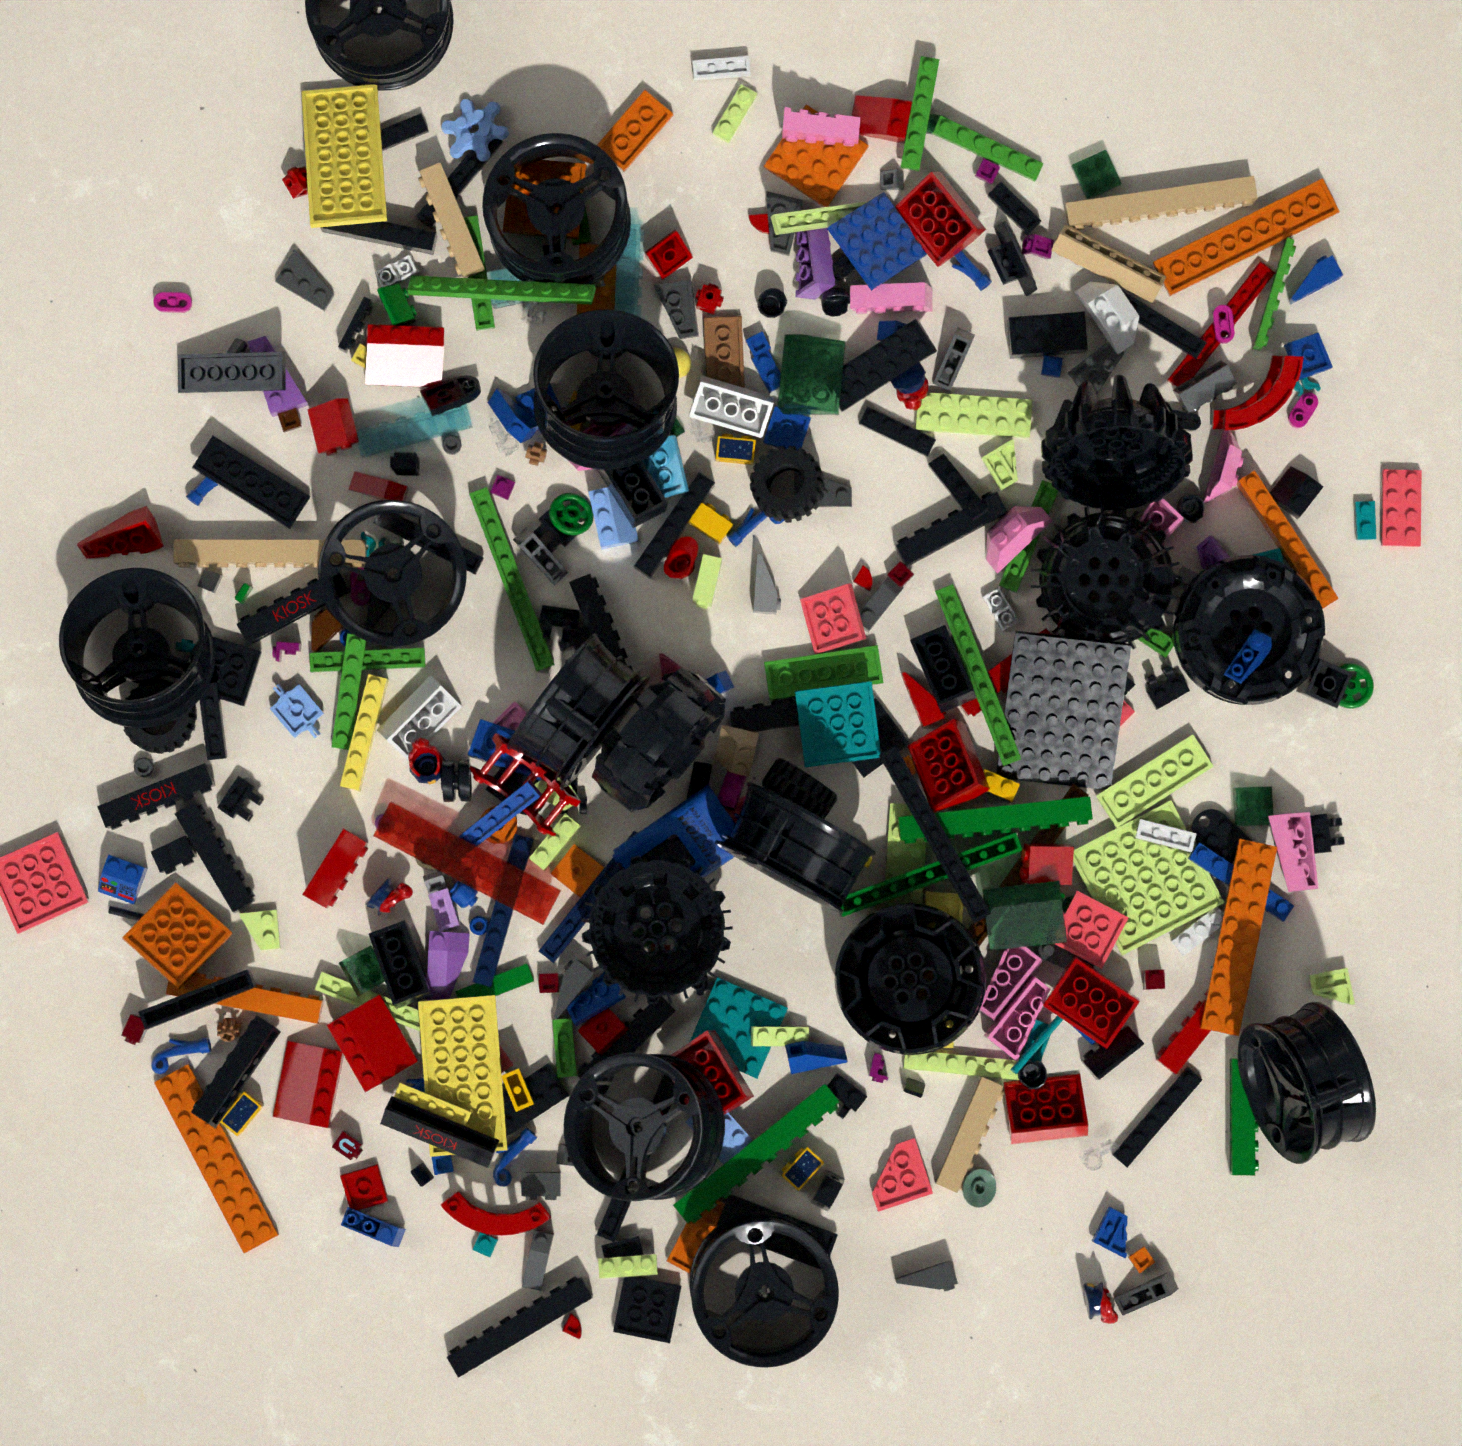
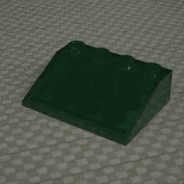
M785 334L778 408L783 414L839 415L845 341L803 334Z
M1060 881L982 889L983 900L991 912V915L986 917L990 951L1067 942Z

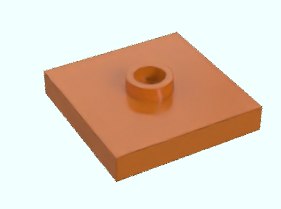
M574 844L551 872V875L581 898L604 867Z

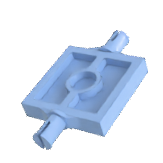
M277 684L276 686L279 690L276 687L273 690H275L280 698L270 710L294 738L307 730L314 739L317 738V735L319 736L321 733L314 724L324 714L300 684L285 692L280 684Z

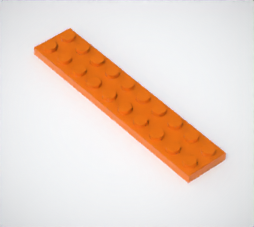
M1322 178L1153 261V265L1158 273L1166 276L1163 285L1168 295L1172 296L1338 214L1340 211Z
M1243 839L1238 840L1200 1026L1202 1029L1235 1036L1240 1034L1277 852L1276 846Z
M187 1064L154 1082L243 1253L278 1236L279 1234L221 1124L219 1123L215 1129L191 1113L195 1102L201 1098L204 1091L190 1065Z

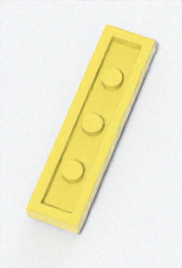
M399 1083L394 1095L398 1099L464 1126H467L472 1113L402 1083Z

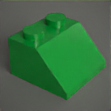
M395 284L377 289L392 325L406 326L416 322L414 316L417 313L413 304L409 306L406 300L410 297L405 287L401 289L400 284Z

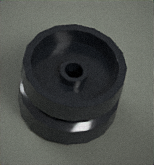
M453 760L442 761L441 790L444 802H454L456 790H458L461 802L471 801L472 776L469 769L471 767L470 760H460L458 762V772H456Z

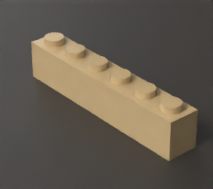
M441 162L420 170L421 177H418L421 187H426L428 194L425 196L429 206L433 204L435 212L432 213L436 223L440 222L443 229H440L443 240L447 239L450 246L447 247L450 257H455L457 264H454L457 274H462L463 278H468L485 271Z
M1067 224L1064 225L1052 248V251L1059 256L1073 261L1075 264L1090 270L1094 274H1098L1109 282L1115 283L1126 291L1132 292L1151 303L1155 300L1166 279V276Z
M980 1077L937 1177L936 1184L956 1193L959 1190L962 1191L966 1172L970 1173L974 1162L971 1160L974 1154L978 1155L981 1149L980 1139L982 1136L986 1137L989 1130L987 1123L996 1114L997 1109L994 1108L996 1102L1001 1101L1005 1091L1002 1090V1085Z

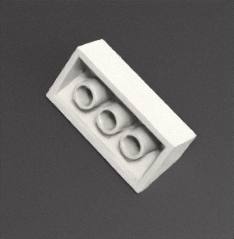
M700 375L689 417L762 438L774 404L773 397Z
M430 675L377 731L408 760V755L413 749L412 743L418 738L429 740L462 706Z

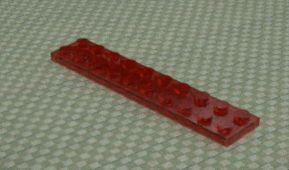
M392 801L389 803L373 835L542 925L545 924L561 892L555 886Z

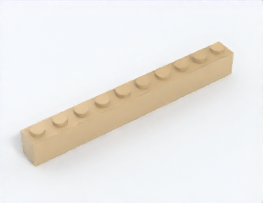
M1254 176L1068 202L1064 207L1067 225L1076 230H1083L1084 226L1099 228L1105 223L1119 225L1122 221L1129 220L1130 223L1141 221L1140 218L1147 217L1148 220L1158 219L1161 215H1167V217L1178 216V213L1185 212L1188 215L1197 213V210L1204 209V212L1216 210V207L1230 209L1234 208V205L1237 204L1250 206L1253 205V202L1258 197Z
M174 539L173 562L179 568H190V565H198V568H209V565H217V568H228V565H236V568H247V565H255V568H267V565H274V568H286V565H293V568H305V565H312L313 568H318L320 553L325 540ZM342 540L341 544L346 554L367 557L366 540ZM333 554L330 558L331 563L338 565L341 562V556ZM346 558L344 565L362 568V565H365L366 562Z

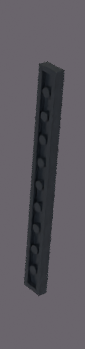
M894 746L881 753L879 758L973 923L975 924L991 915L897 747Z
M665 1074L653 1098V1102L656 1104L673 1097V1087L675 1084ZM672 1105L662 1110L664 1115L669 1113ZM636 1157L635 1161V1177H637L638 1157ZM626 1165L619 1181L626 1178ZM612 1198L596 1235L615 1242L631 1201Z

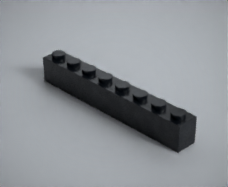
M574 1276L566 1281L567 1285L560 1288V1286H557L549 1291L551 1295L545 1299L541 1296L532 1301L534 1305L528 1309L524 1306L517 1310V1315L513 1318L507 1316L499 1321L500 1325L496 1328L490 1326L482 1331L484 1335L479 1338L473 1336L465 1341L467 1345L460 1348L458 1345L449 1351L450 1355L446 1358L457 1377L459 1378L592 1299L593 1296L583 1278L577 1279Z

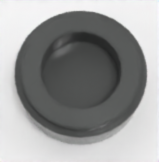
M449 435L444 438L442 447L447 454L455 455L461 450L462 444L457 436Z
M140 758L134 764V771L140 777H148L154 770L152 761L147 758Z

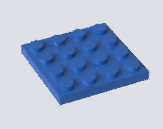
M884 192L827 228L871 291L927 255L922 246L916 241L907 223Z

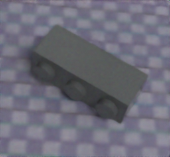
M1219 361L1173 389V392L1182 409L1192 413L1199 410L1200 406L1206 402L1214 401L1219 394L1230 391L1237 382L1228 364Z

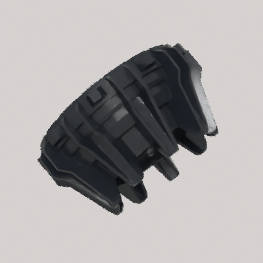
M1116 375L1114 377L1112 398L1101 400L1097 399L1091 382H1083L1078 387L1073 403L1069 399L1063 401L1054 425L1046 430L1045 439L1041 442L1042 458L1045 460L1042 461V471L1045 474V478L1052 482V487L1057 489L1064 499L1096 509L1101 508L1100 505L1105 504L1106 510H1114L1116 506L1131 509L1158 502L1163 499V496L1172 492L1179 483L1184 481V477L1189 476V464L1193 461L1191 434L1181 427L1177 415L1174 414L1169 403L1164 401L1158 388L1152 383H1147L1143 388L1140 400L1132 399L1126 377L1123 375Z
M1105 504L1100 505L1101 512L1090 514L1089 507H1084L1085 517L1082 518L1076 513L1067 516V527L1062 528L1055 523L1054 527L1059 532L1052 540L1044 536L1043 539L1050 546L1048 549L1038 550L1036 557L1041 561L1042 567L1041 569H1031V572H1039V585H1031V588H1041L1042 594L1036 599L1038 607L1047 608L1049 612L1042 620L1045 621L1051 617L1056 623L1057 627L1052 631L1053 634L1063 629L1066 632L1065 636L1131 643L1132 649H1135L1137 647L1134 640L1144 636L1147 641H1150L1151 638L1148 634L1150 629L1161 631L1165 626L1163 614L1173 615L1174 613L1167 610L1171 599L1179 600L1180 598L1172 594L1173 588L1181 585V576L1173 573V567L1179 565L1180 562L1173 563L1169 553L1175 547L1166 548L1163 543L1167 535L1163 530L1153 532L1150 529L1153 522L1152 519H1149L1146 524L1136 519L1139 514L1138 511H1135L1131 517H1128L1125 507L1116 506L1112 513H1107ZM1093 557H1097L1100 560L1098 568H1093L1090 565V560ZM1113 557L1119 560V566L1116 569L1111 568L1109 565V561ZM1083 574H1087L1090 577V582L1087 585H1083L1080 582V577ZM1102 574L1109 576V583L1107 585H1102L1099 581ZM1122 574L1127 575L1129 578V582L1125 586L1119 583V577ZM1092 591L1099 593V600L1096 602L1091 601L1089 598ZM1111 591H1116L1119 595V599L1116 602L1109 600V593Z
M651 853L650 862H644L638 855L631 858L630 867L626 869L619 862L617 865L621 871L611 878L605 873L604 875L609 882L605 886L596 884L592 889L596 897L595 903L585 902V905L592 906L589 920L581 919L583 922L590 923L589 929L582 933V942L591 944L593 949L585 955L586 957L594 955L599 966L594 968L593 971L595 972L601 968L605 971L603 982L607 986L616 983L621 985L618 995H622L624 989L635 993V1002H637L640 994L646 995L649 1004H657L660 997L667 995L669 1004L673 1003L671 995L681 992L684 993L685 999H687L686 989L692 987L700 991L705 987L703 977L707 973L714 978L717 976L711 972L717 960L723 964L725 963L718 955L720 951L730 949L731 941L724 937V930L733 929V926L725 927L724 914L731 913V910L722 911L720 907L726 897L722 891H712L710 888L715 882L714 878L707 883L699 875L703 868L701 867L694 873L690 870V861L682 858L675 864L671 863V854H668L667 861L654 860V853ZM663 905L669 906L671 910L670 914L665 917L659 912ZM643 908L651 910V916L648 919H644L640 915ZM674 921H680L682 923L681 931L674 932L671 929V924ZM655 923H660L663 926L662 933L654 934L652 926ZM637 925L642 926L644 930L643 935L640 937H636L633 934V928ZM666 939L674 941L675 946L673 949L667 950L664 948L663 943ZM647 941L654 942L655 950L653 952L645 950L644 945Z

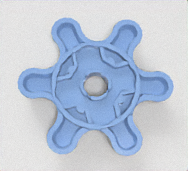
M463 99L460 103L461 117H458L455 121L446 120L441 126L443 133L452 134L456 137V142L450 148V155L452 158L458 159L465 151L474 150L478 160L486 161L491 155L488 149L490 141L494 139L504 140L509 135L508 128L497 126L494 123V118L500 112L501 107L497 102H490L484 109L476 110L471 100ZM473 125L479 126L478 131L475 133L470 132Z

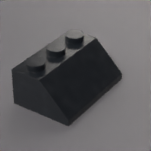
M1129 1026L1121 1028L1107 1049L1098 1044L1100 1047L1095 1051L1091 1049L1083 1055L1084 1060L1081 1062L1095 1080H1100L1143 1046L1144 1042Z

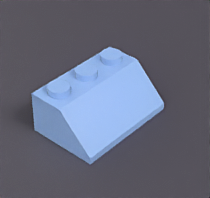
M608 487L588 491L601 550L639 542L636 527L632 528Z
M729 1112L724 1114L725 1135L718 1158L723 1165L753 1140ZM691 1116L685 1122L693 1130V1117Z

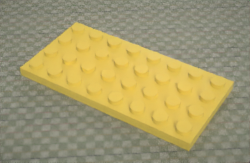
M377 85L301 91L311 228L387 221Z
M496 995L418 1002L425 1093L471 1111L472 1113L466 1127L498 1139L499 1143L496 1151L508 1150ZM429 1144L430 1157L455 1155Z

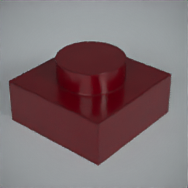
M900 561L887 576L897 586L902 588L914 576V573Z
M558 973L539 974L540 993L559 992Z

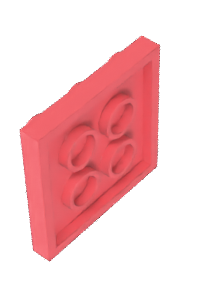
M851 583L800 599L815 654L866 639Z
M1076 891L1050 942L1102 969L1129 917Z

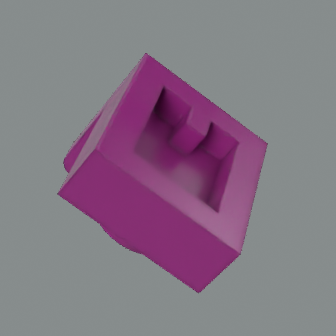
M1037 234L1027 235L1022 243V254H1032L1044 259H1051L1054 240Z
M276 642V646H273L272 656L276 662H281L282 651H285V655H296V652H301L302 644Z
M874 1053L868 1076H872V1081L883 1083L884 1080L888 1081L889 1077L878 1074V1070L882 1071L885 1060L881 1059L882 1055Z

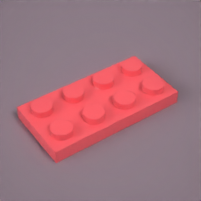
M1382 470L1381 546H1421L1422 470Z

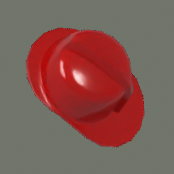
M685 536L674 543L664 563V572L668 577L682 579L693 573L699 551L698 543L695 539Z

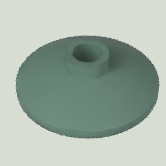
M975 1169L966 1176L962 1187L966 1202L973 1207L980 1208L988 1205L993 1200L996 1193V1181L988 1170Z

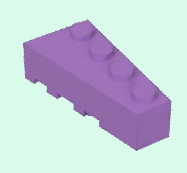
M827 228L797 232L796 244L800 245L796 254V262H799V273H796V281H799V290L795 292V297L815 300L835 286L833 260L830 250L831 243Z
M266 336L247 342L250 352H275ZM287 369L285 391H263L272 417L293 408L300 409L309 406Z

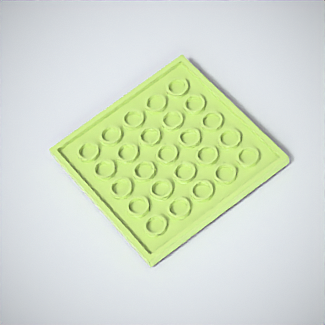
M1172 801L1074 850L1073 863L1091 898L1129 917L1115 943L1121 956L1224 904L1210 874L1188 860L1191 852L1135 838L1140 819L1187 831Z

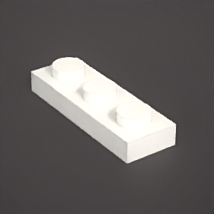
M749 56L692 60L694 81L751 76Z
M1140 819L1135 838L1192 852L1197 833Z
M1219 907L1210 910L1171 941L1182 956H1185L1221 927L1223 912Z

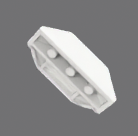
M1090 281L1074 292L1117 355L1134 344L1139 315L1118 285Z

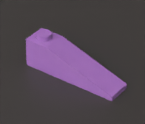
M430 931L427 980L433 996L426 998V1001L450 999L469 952L470 934Z

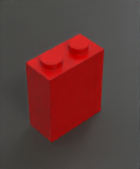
M336 398L307 409L318 453H326L327 456L337 454V450H348L353 448V444L359 443L348 398Z
M1024 843V849L1021 851L1023 865L1020 869L1022 882L1028 885H1072L1074 847L1069 844Z

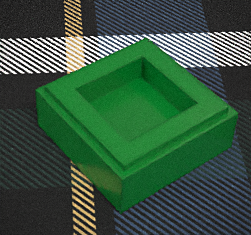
M243 583L235 596V600L243 604L253 588Z

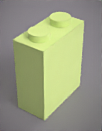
M703 554L693 595V603H696V607L707 609L708 606L712 607L722 558Z

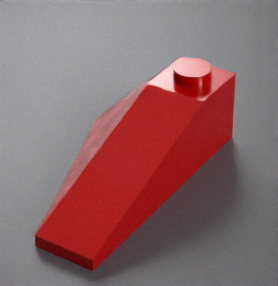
M144 506L125 514L78 542L77 546L85 558L90 559L109 557L111 554L122 553V556L128 555L129 552L145 554L164 547L155 517L149 508Z

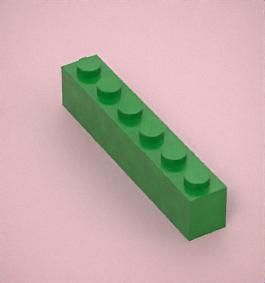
M1230 1058V1175L1255 1176V1171L1259 1170V1161L1255 1160V1152L1259 1150V1142L1255 1140V1132H1258L1259 1126L1255 1121L1241 1082L1238 1059Z

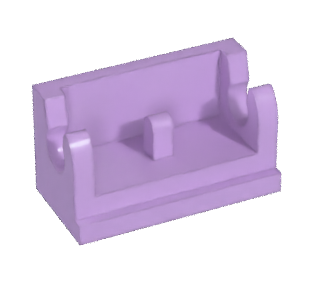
M448 888L428 895L439 931L460 926Z

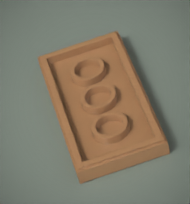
M742 316L704 317L706 377L745 388Z

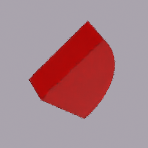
M768 214L749 215V221L756 230L769 234Z
M863 565L853 582L869 592L872 587V576L870 571Z
M570 1313L562 1331L580 1339L582 1334L580 1321L575 1315Z

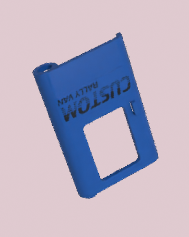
M706 785L613 850L615 854L612 856L617 864L619 862L622 863L626 869L630 867L632 857L643 856L661 842L676 834L695 859V863L690 866V870L696 873L695 871L702 867L703 870L699 875L705 878L734 858L733 855L717 846L715 841H725L726 839L722 835L730 836L735 822L720 803L712 788Z

